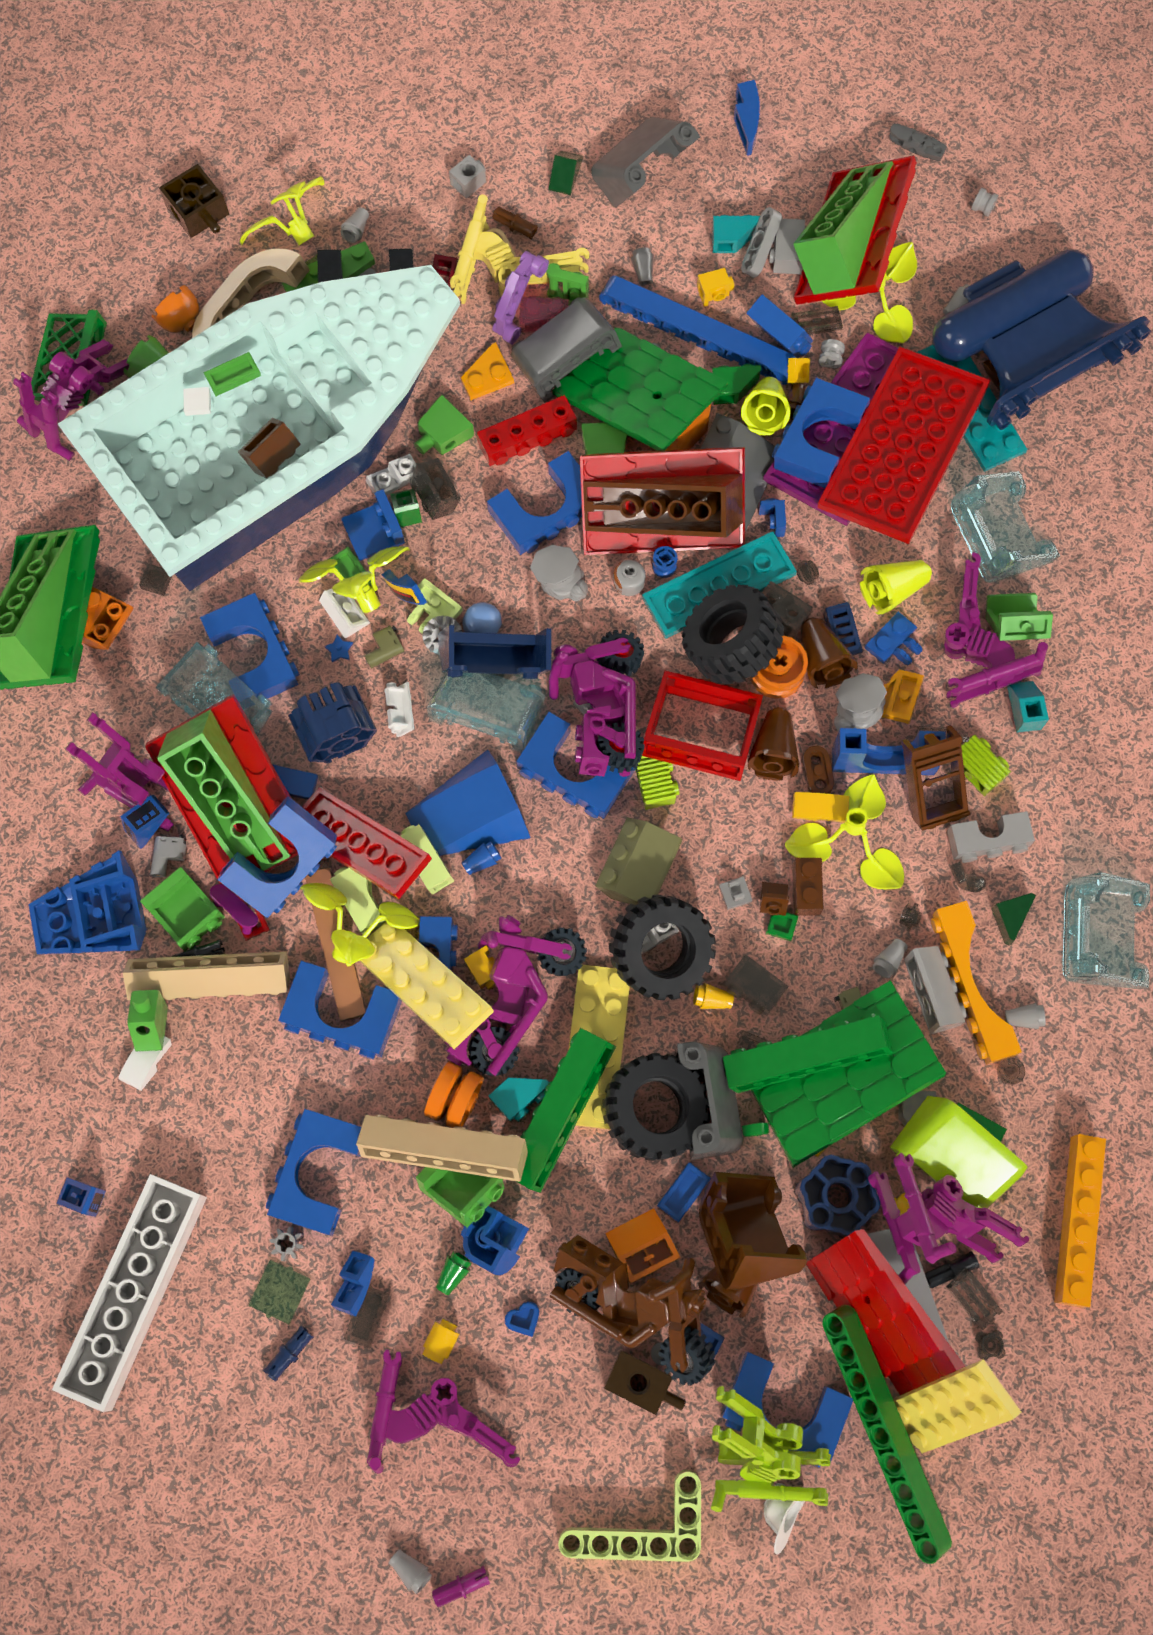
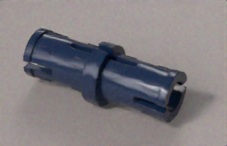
M300 1325L289 1341L278 1348L280 1351L263 1369L264 1373L269 1374L268 1377L277 1382L292 1362L296 1363L299 1359L297 1356L314 1336L308 1333L305 1327Z

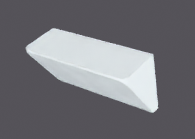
M332 589L323 592L319 601L344 638L370 624L353 598L336 594Z

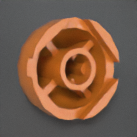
M186 285L179 287L181 292L177 295L174 291L171 292L156 307L155 312L157 315L151 316L159 326L168 332L179 333L184 329L187 332L191 331L199 314L200 306L198 300Z

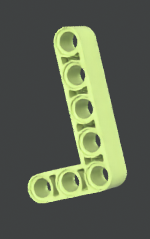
M682 1470L676 1475L674 1481V1530L570 1527L562 1531L559 1537L558 1545L560 1552L565 1557L577 1559L693 1561L698 1557L701 1550L700 1479L691 1470ZM686 1476L695 1479V1487L690 1492H684L680 1489V1481ZM684 1507H691L695 1510V1518L691 1522L685 1523L679 1518L680 1511ZM568 1535H575L580 1540V1545L575 1550H568L564 1546V1538ZM601 1535L609 1541L608 1547L604 1551H597L592 1546V1541L595 1537ZM625 1537H634L638 1542L636 1549L632 1552H627L621 1547V1542ZM656 1537H661L666 1541V1548L659 1553L652 1551L650 1548L651 1541ZM691 1538L695 1542L694 1550L687 1554L681 1552L679 1549L681 1540Z

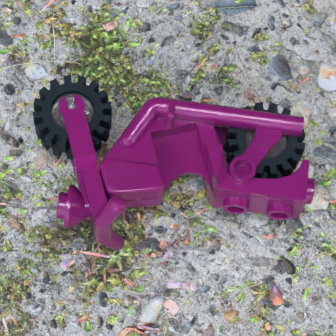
M507 915L506 918L500 916V933L488 931L482 935L478 943V949L486 945L490 948H496L498 945L504 946L499 950L489 975L498 989L497 1002L491 1006L494 1012L473 1031L476 1035L470 1040L471 1044L468 1046L469 1059L466 1049L472 1033L455 1049L444 1041L447 1045L444 1051L449 1054L447 1059L459 1066L462 1064L470 1066L472 1061L473 1067L479 1072L491 1076H499L515 1066L513 1065L514 1062L518 1060L517 1052H519V1047H517V1044L548 999V993L526 952L537 954V960L541 962L540 966L542 969H546L549 974H554L555 976L574 974L578 969H581L582 963L587 958L585 957L587 948L584 947L585 941L579 937L580 934L578 932H573L570 928H558L547 932L541 939L518 935L522 932L519 928L521 923L510 915ZM489 1020L511 1024L512 1026L508 1031L501 1027H490Z

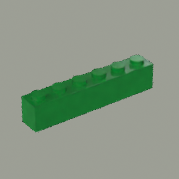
M867 1014L861 1016L859 1021L851 1023L849 1021H840L829 1029L814 1028L809 1030L806 1035L785 1036L780 1042H761L756 1045V1048L749 1050L745 1048L735 1049L731 1051V1055L723 1056L728 1087L734 1092L740 1093L893 1053L886 1021L880 1015Z
M581 1027L573 1035L570 1041V1048L566 1056L560 1060L557 1067L558 1071L553 1081L547 1085L541 1104L533 1111L532 1121L528 1129L520 1136L526 1141L528 1154L521 1182H518L519 1184L532 1191L541 1193L616 1048L615 1045Z

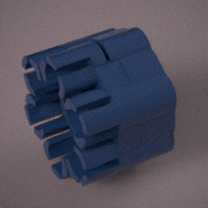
M340 682L332 683L330 687L337 701H334L328 687L320 690L326 705L325 707L318 693L314 692L309 694V698L315 711L312 710L305 695L297 701L298 707L291 711L292 714L288 715L309 762L331 763V759L336 757L340 759L366 747L377 732L356 685L343 687Z
M827 1155L818 1161L816 1166L805 1178L796 1184L794 1189L795 1195L797 1194L799 1197L797 1199L803 1206V1217L805 1218L803 1223L805 1227L811 1231L824 1230L831 1232L834 1235H838L839 1238H845L852 1232L860 1230L861 1226L880 1208L879 1196L868 1180V1176L872 1174L871 1169L865 1163L839 1158L836 1155ZM833 1184L840 1185L846 1190L848 1194V1204L846 1207L837 1208L829 1202L827 1194L830 1186Z

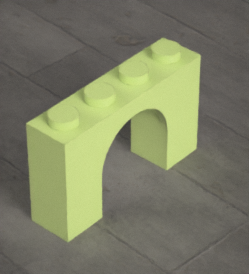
M418 824L417 826L411 825L401 832V837L427 852L432 858L419 874L429 892L433 895L453 883L454 879L422 827ZM345 866L334 873L335 876L330 881L336 889L345 895L347 899L345 907L363 934L381 913L372 894V882ZM386 920L380 921L372 932L378 929Z

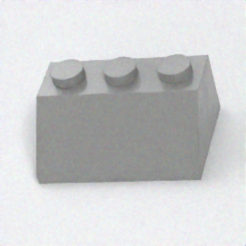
M938 946L912 949L904 959L930 1035L961 1026L965 1023L966 1011L964 1005L961 1002L958 1003L955 994L957 992L955 980L953 977L949 978L946 969L948 967L946 955L944 952L940 953Z

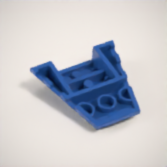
M486 750L405 813L410 825L417 826L419 824L439 856L469 849L474 850L483 842L487 844L492 841L495 845L531 838L519 807L489 750Z
M118 850L112 854L111 858L104 862H98L91 867V870L81 876L76 875L66 885L56 887L28 904L37 954L139 951L141 949L147 931L143 907L140 902L141 896L138 881L122 851Z

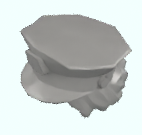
M550 545L535 553L530 568L537 581L541 583L544 592L558 600L568 598L577 602L586 598L588 585L584 581V572L577 565L579 560L570 547Z
M862 673L853 678L845 679L835 694L839 703L837 706L838 715L834 718V726L838 732L840 728L868 729L881 719L887 691L879 677Z

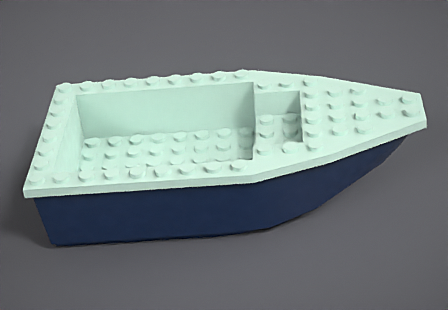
M432 265L320 282L251 302L64 419L58 425L168 576L171 577L175 574L190 592L336 495L372 465L397 427L423 367L459 308L460 300ZM250 352L261 376L215 397L203 372ZM209 387L211 391V414L186 416L184 413L183 389ZM271 418H275L286 424L301 445L296 449L292 457L286 459L279 466L278 471L274 475L266 479L255 474L238 451Z

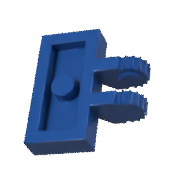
M899 611L864 647L883 664L893 654L907 666L912 662L909 654L899 648L902 644L916 655L923 651L919 643L910 638L916 631L917 626Z

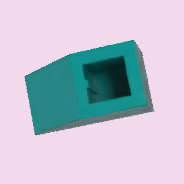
M713 216V253H737L752 239L760 216Z
M1034 681L1018 682L1007 686L1016 733L1042 730L1049 721L1044 695Z
M507 1078L488 1097L510 1123L513 1120L519 1122L530 1112L528 1107L536 1101L538 1104L542 1102L549 1082L544 1079Z

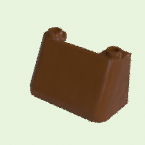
M714 1172L700 1202V1223L724 1289L738 1290L800 1273L806 1266V1252L799 1244H792L788 1248L775 1215V1210L782 1201V1192L773 1176Z

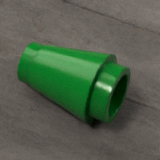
M453 1251L451 1256H447L435 1287L440 1292L450 1295L471 1271L469 1267L472 1262L464 1255Z

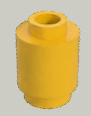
M442 1319L441 1323L435 1321L423 1345L425 1349L422 1355L442 1364L444 1359H448L460 1335L455 1331L457 1326L445 1319Z

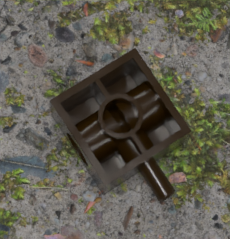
M199 164L159 187L165 206L190 238L207 228H210L214 234L220 232L221 227L217 222L228 216L229 211L224 196Z
M620 1350L605 1382L604 1389L654 1415L657 1414L662 1401L679 1410H683L686 1403L685 1399L668 1391L672 1381L671 1375ZM642 1374L645 1377L646 1382L642 1389L636 1390L630 1386V1380L633 1375Z

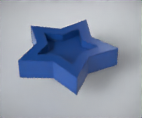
M337 635L333 643L324 647L331 653L332 662L340 658L350 660L348 651L353 642L343 641Z

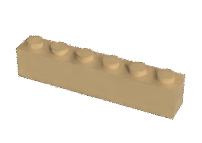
M287 951L128 959L123 971L127 1000H131V993L138 990H159L165 1000H173L184 997L198 999L204 996H252L265 993L277 995L288 991L290 972Z
M379 1114L375 1116L365 1115L356 1143L361 1157L518 1182H521L528 1154L525 1139L517 1135H496L486 1130L480 1132L469 1131L460 1126L454 1128L443 1127L433 1122L427 1124L416 1123L411 1119H390Z

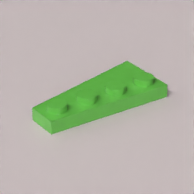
M365 241L341 251L343 279L357 277L375 265L374 257ZM317 261L307 265L310 271L296 288L281 282L285 291L289 292L317 284Z

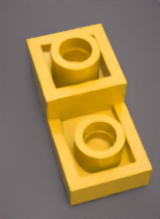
M794 792L792 818L845 823L849 811V796Z

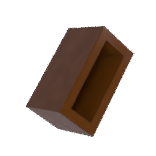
M271 418L238 453L255 474L267 479L278 471L279 466L286 459L295 454L296 449L301 443L284 422Z
M795 858L792 864L794 915L820 916L824 909L822 858Z

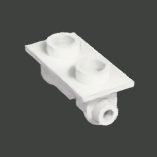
M394 682L387 683L384 689L386 705L394 708L387 710L388 728L391 729V733L401 737L414 730L409 682H405L398 687Z

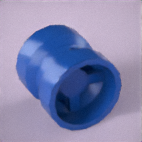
M662 546L654 552L652 570L658 577L668 578L675 573L678 560L676 551L671 547Z

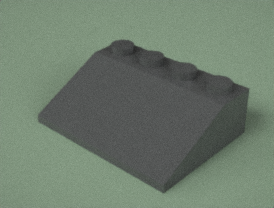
M717 413L700 449L745 447L746 532L768 483L763 479V476L774 462L772 453L775 446L760 435L750 431L741 422Z

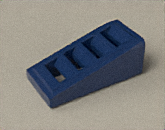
M849 602L825 608L823 614L825 622L839 638L840 635L851 634V636L841 638L840 641L843 644L854 643L855 646L847 647L853 656L863 653ZM844 614V616L835 619L833 618L835 616ZM844 623H847V625H848V626H845V627L836 629V626H837V625H841V624H844Z

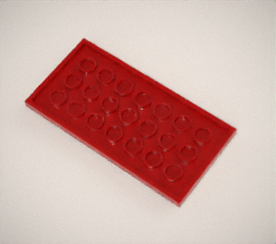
M899 346L828 482L817 508L910 544L989 387L990 380Z

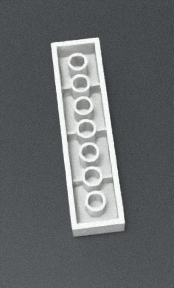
M150 1174L52 1388L53 1391L101 1412L113 1410L207 1197Z

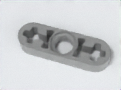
M771 207L766 208L762 212L742 262V272L752 278L757 277L761 273L781 223V213Z

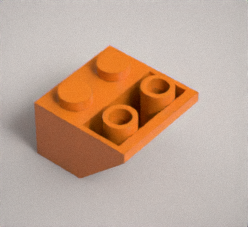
M92 587L87 607L88 619L82 643L94 649L108 650L133 611V606Z
M654 1208L605 1233L617 1259L623 1262V1264L627 1263L628 1281L630 1284L681 1258Z

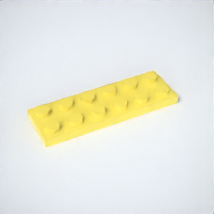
M384 922L367 938L373 944L375 952L371 957L360 960V962L453 1049L494 1012L487 1002L405 929L395 928Z
M583 965L581 969H578L570 1041L581 1027L615 1045L616 1048L576 1126L611 1130L609 1124L604 1123L603 1116L606 1115V1110L602 1108V1103L607 1095L605 1092L607 1084L611 1083L613 1080L612 1076L620 1070L630 988L617 975L618 970L616 968Z
M984 1359L893 1399L911 1442L921 1453L1013 1420L1021 1413Z

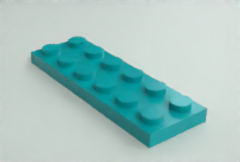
M933 345L916 352L983 377L971 357L957 362L948 361L936 352ZM989 387L963 437L984 472L1025 454L1028 450L1012 423L1003 430H1000L997 425L990 426L988 424L987 417L997 401Z
M772 531L642 594V599L662 635L667 639L683 631V627H686L685 621L687 617L693 613L692 609L696 605L699 606L705 596L714 594L713 591L719 588L723 590L729 585L737 587L739 584L755 587L760 592H763L796 576L797 570Z

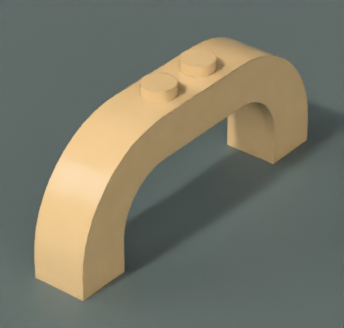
M269 249L256 253L244 260L231 272L199 312L194 322L192 338L246 305L254 294L267 284L283 282L296 288L310 271L302 256L287 249Z

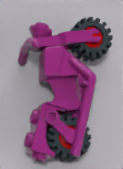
M618 629L614 630L613 634L609 631L606 633V636L601 638L600 644L588 647L584 653L578 654V650L568 644L561 645L553 651L554 659L549 674L550 699L556 700L559 697V678L571 677L570 683L576 704L590 703L594 707V709L587 710L581 725L576 726L575 740L579 741V747H576L575 762L579 763V774L605 776L607 766L609 765V771L614 772V769L617 768L620 776L627 777L630 775L632 767L635 769L638 763H640L645 744H643L644 738L640 737V731H636V684L630 676L632 672L635 674L641 666L644 656V645L640 643L641 639L639 637L634 639V633L630 632L629 635H626L627 630H622L621 634L618 632Z

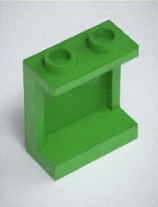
M1036 593L987 596L985 619L994 633H997L996 636H998L1000 641L1051 638L1053 614L1051 611L1037 610L1038 596Z
M181 867L140 900L144 907L184 951L188 948L193 949L194 945H199L202 942L201 937L208 931L214 932L222 925L221 920L225 918Z
M425 1167L416 1176L419 1189L467 1228L472 1222H477L483 1216L487 1206L491 1202L497 1201L504 1190L503 1180L493 1177Z

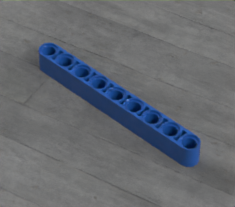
M611 276L599 295V300L604 305L606 303L612 305L611 308L624 314H632L633 318L644 323L650 322L654 324L653 327L667 333L670 331L676 337L689 343L692 341L696 343V346L709 352L714 351L718 353V356L731 362L733 360L737 361L740 366L745 364L761 365L760 375L774 377L781 381L783 385L788 384V358L796 357L787 351L618 276Z

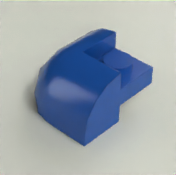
M487 1206L483 1216L477 1222H472L468 1228L463 1227L461 1236H463L465 1256L471 1262L492 1274L501 1276L514 1267L521 1257L516 1252L529 1228Z

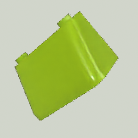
M927 1096L889 1147L896 1153V1156L900 1153L904 1157L911 1154L914 1159L913 1166L919 1167L935 1182L946 1175L955 1177L963 1189V1196L961 1198L977 1208H989L1022 1177L1028 1168L1020 1158L961 1107L951 1100L941 1097Z

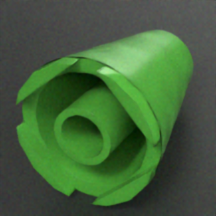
M146 336L149 340L147 342L141 340L126 361L130 365L129 369L126 370L124 368V374L128 378H131L169 353L154 336Z

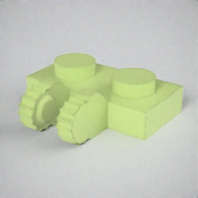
M424 578L418 587L427 603L417 605L409 615L407 622L413 625L425 611L429 616L422 622L419 631L423 634L425 625L432 618L449 616L456 619L463 612V608Z

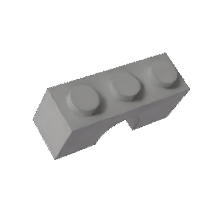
M1028 812L1001 816L997 821L999 836L995 838L984 836L978 828L977 820L952 824L947 830L953 859H961L962 863L977 860V856L987 855V858H995L1003 855L1004 851L1012 850L1013 854L1028 851V847L1035 841Z

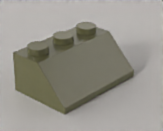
M627 817L595 887L610 899L637 905L640 898L647 897L650 899L652 895H658L682 843V839L647 821Z

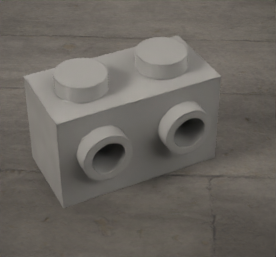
M781 219L773 241L774 249L771 248L769 254V263H773V273L801 274L802 265L793 243L805 229V220Z

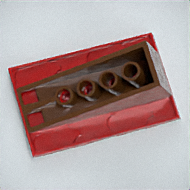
M745 447L603 453L580 456L584 555L655 552L662 546L671 547L675 551L739 548L745 545Z

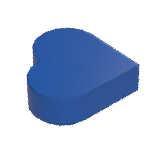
M524 1302L520 1305L519 1309L510 1310L505 1316V1324L508 1329L533 1337L540 1312L538 1306L533 1302Z

